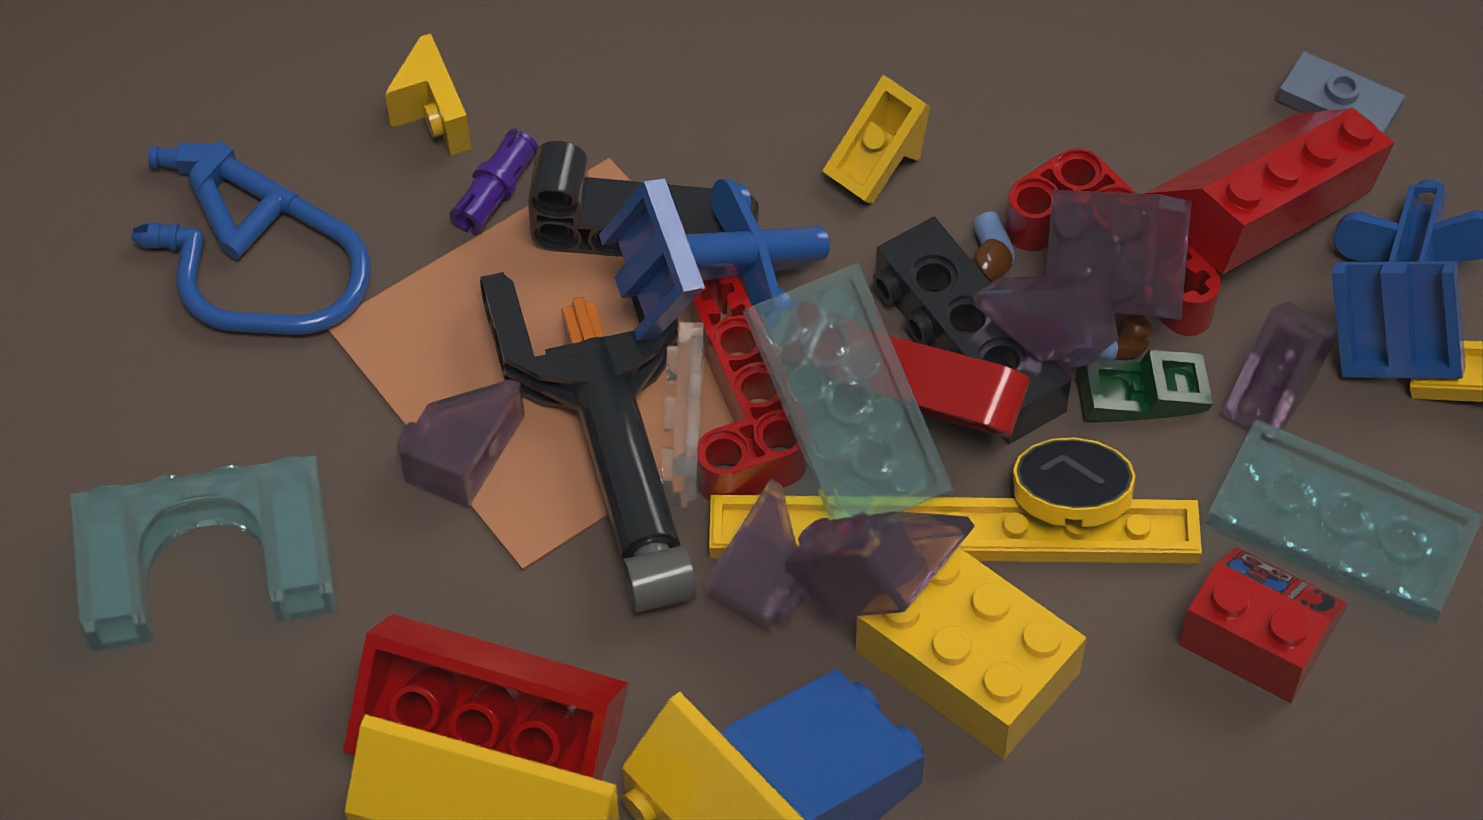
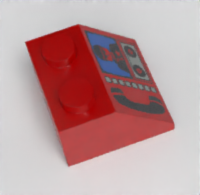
M1236 547L1216 562L1188 608L1179 645L1292 703L1345 612L1348 603Z

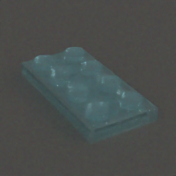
M855 263L743 310L830 521L871 515H881L875 517H883V514L899 513L953 489L859 263ZM831 521L837 537H844L872 525L870 523Z
M1255 419L1208 511L1206 524L1436 623L1479 530L1483 514Z

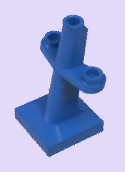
M663 178L644 181L600 232L599 236L602 245L619 243L626 264L614 278L621 298L638 296L645 318L633 331L636 340L642 341L658 338L705 288L703 280L742 275L745 278L748 298L763 330L772 331L779 329L782 323L788 321L791 306L786 292L782 288H778L774 271L810 267L815 261L826 259L830 251V241L826 230L820 225L760 230L751 212V197L747 187L742 183H736L732 179H719L712 187L711 203L713 212L725 232L685 234L667 182Z
M1425 179L1417 184L1409 185L1399 223L1374 217L1366 212H1351L1344 215L1338 221L1334 234V243L1338 251L1349 259L1368 261L1335 262L1331 273L1342 377L1463 378L1466 361L1458 262L1483 259V211L1474 210L1442 220L1447 200V191L1444 184L1433 179ZM1423 192L1433 193L1436 195L1434 203L1426 204L1422 202L1419 194Z

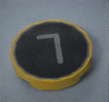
M1075 437L1049 439L1030 446L1020 454L1013 469L1016 501L1030 515L1049 524L1065 526L1066 519L1082 520L1081 527L1098 526L1121 516L1130 508L1133 499L1136 475L1131 462L1118 450L1098 441Z

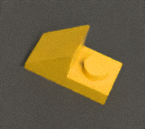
M431 33L420 36L385 93L390 126L397 127L425 118L432 137L435 138L442 135L450 156L472 150L467 114Z
M882 75L822 171L862 200L873 204L904 156L917 161L920 159L931 106L887 76Z

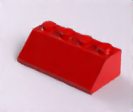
M1354 108L1293 114L1143 194L1140 202L1223 275L1371 192L1395 142Z
M391 614L366 633L343 752L355 755L361 723L364 716L369 715L601 781L617 739L629 682Z

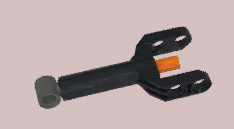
M504 272L481 276L480 287L484 308L506 388L542 406L572 409L579 413L622 559L625 584L633 611L638 613L695 600L697 596L691 561L685 546H680L679 536L636 399L642 390L659 379L678 352L676 342L678 339V318L658 338L637 341L634 331L605 336L595 302H585L584 297H577L572 299L571 306L562 307L561 309L571 344L545 349V355L534 356L513 280L508 278ZM632 296L631 299L640 324L645 316L638 296Z

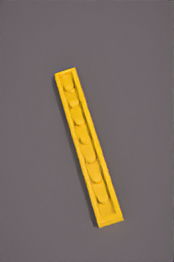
M711 495L710 558L909 560L935 531L978 561L1199 564L1202 548L1198 500L1132 499L1130 508L1117 519L1094 527H1081L1082 520L1066 519L1065 526L1049 524L1030 515L1016 501V498ZM889 513H913L953 517L946 519L927 520L933 519L935 517L929 518L931 516L897 514L885 515L886 517H904L899 520H911L910 518L926 519V521L921 520L920 522L916 523L912 522L908 524L905 523L892 526L881 524L876 525L874 523L863 524L831 521L871 515H881L875 517H883V514Z

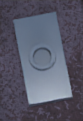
M1303 51L1282 84L1277 101L1304 113L1354 108L1361 115L1372 121L1386 135L1400 112L1406 95Z

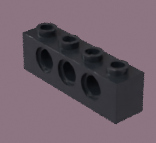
M935 216L877 246L876 268L873 274V283L876 291L885 303L889 305L894 303L903 314L907 327L917 343L927 344L931 347L1003 365L1019 371L1031 379L1012 436L1009 438L1002 437L1008 445L1067 412L1071 378ZM926 290H937L939 292H930ZM960 330H969L974 333H963Z

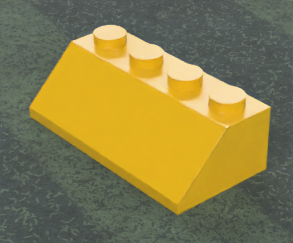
M680 691L668 700L622 766L624 784L622 801L635 820H804Z
M365 715L361 723L345 806L347 820H620L615 784L369 715Z

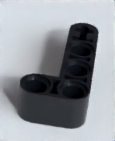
M564 141L543 143L536 151L528 198L530 235L532 240L539 246L553 251L623 257L619 243L602 245L599 234L643 182L588 177V158L580 147ZM667 184L685 234L725 232L713 212L711 203L712 188ZM750 195L751 212L758 224L760 207L758 201Z

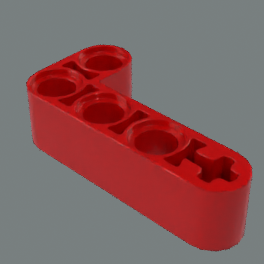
M1082 148L1068 149L1020 178L1011 186L1008 195L1005 230L1012 245L1025 251H1039L1072 232L1167 328L1180 335L1196 336L1205 332L1211 326L1221 286L1219 274L1200 254L1140 202L1142 198L1098 155Z
M737 276L703 280L705 288L691 302L693 330L734 423L715 428L705 433L698 441L696 464L699 491L705 499L711 502V495H762L790 486L802 478L807 468L808 431L805 420L741 281ZM721 313L727 314V318L721 320ZM736 352L746 353L745 355L739 356L731 355V353ZM761 398L768 401L756 403L751 400ZM781 445L789 447L790 449L784 451H777L771 448L774 446ZM718 464H730L734 467L722 470L717 469L714 466Z
M800 302L797 304L778 358L780 363L804 379L821 387L1008 438L1012 436L1031 380L1025 374L1003 365L859 328L838 313L813 304Z

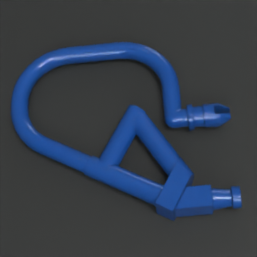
M219 140L215 144L179 142L178 147L163 149L160 146H150L148 153L150 168L164 166L177 169L179 174L189 175V183L222 250L229 257L238 260L270 224L284 212L337 241L346 250L350 259V276L344 292L334 303L320 311L304 315L234 312L212 305L199 291L197 271L204 241V235L199 229L181 227L180 223H172L171 225L143 223L133 228V233L131 234L132 241L143 248L162 249L163 247L170 248L171 251H179L181 247L176 274L177 290L184 306L195 318L208 326L224 331L305 335L321 332L339 324L349 317L360 305L368 288L371 262L365 243L353 228L300 198V195L238 161L234 149ZM225 179L261 199V202L238 226H236L217 189Z

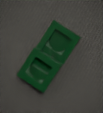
M1149 349L1140 362L1085 357L1077 369L1085 420L1137 421L1171 418L1207 411L1213 405L1203 354Z

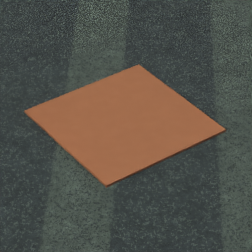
M610 158L588 170V177L630 181ZM528 206L362 303L345 320L327 329L522 571L609 517L578 411L542 406L506 388L484 308L480 277L504 272L508 278L513 280L534 356L545 355V349L571 344L561 309L562 307L571 306L572 299L577 297H584L585 302H595L605 336L633 331L639 325L631 297L621 298L614 278L626 264L624 257L560 252L539 246L532 240L530 235ZM691 303L677 317L678 339L676 342L678 352L659 379L642 390L636 397L662 482L696 461L698 441L705 433L734 423L693 330ZM721 313V320L727 318V314ZM764 331L778 361L782 347L768 331ZM741 352L731 353V355L736 356L746 354ZM778 361L794 398L814 386V383L804 379ZM758 398L752 399L751 401L761 403L766 402L768 400Z

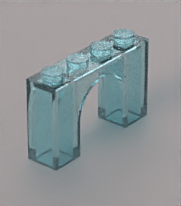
M316 455L308 457L284 456L273 462L244 467L226 465L218 467L212 472L181 477L163 475L149 482L124 486L100 485L90 491L70 494L79 623L92 652L154 642L149 579L153 564L160 552L176 537L192 529L204 526L223 525L245 531L261 543L264 547L268 591L277 621L339 612L324 486Z

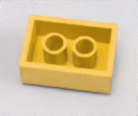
M935 531L857 615L856 652L1004 760L1080 674L1087 637Z

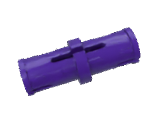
M514 128L510 129L493 156L487 162H481L472 174L474 181L450 212L451 220L462 231L468 233L474 223L471 229L472 235L480 234L500 203L508 201L517 189L515 182L532 158L535 157L539 147L529 134L521 130L517 139L514 140L518 135V131Z

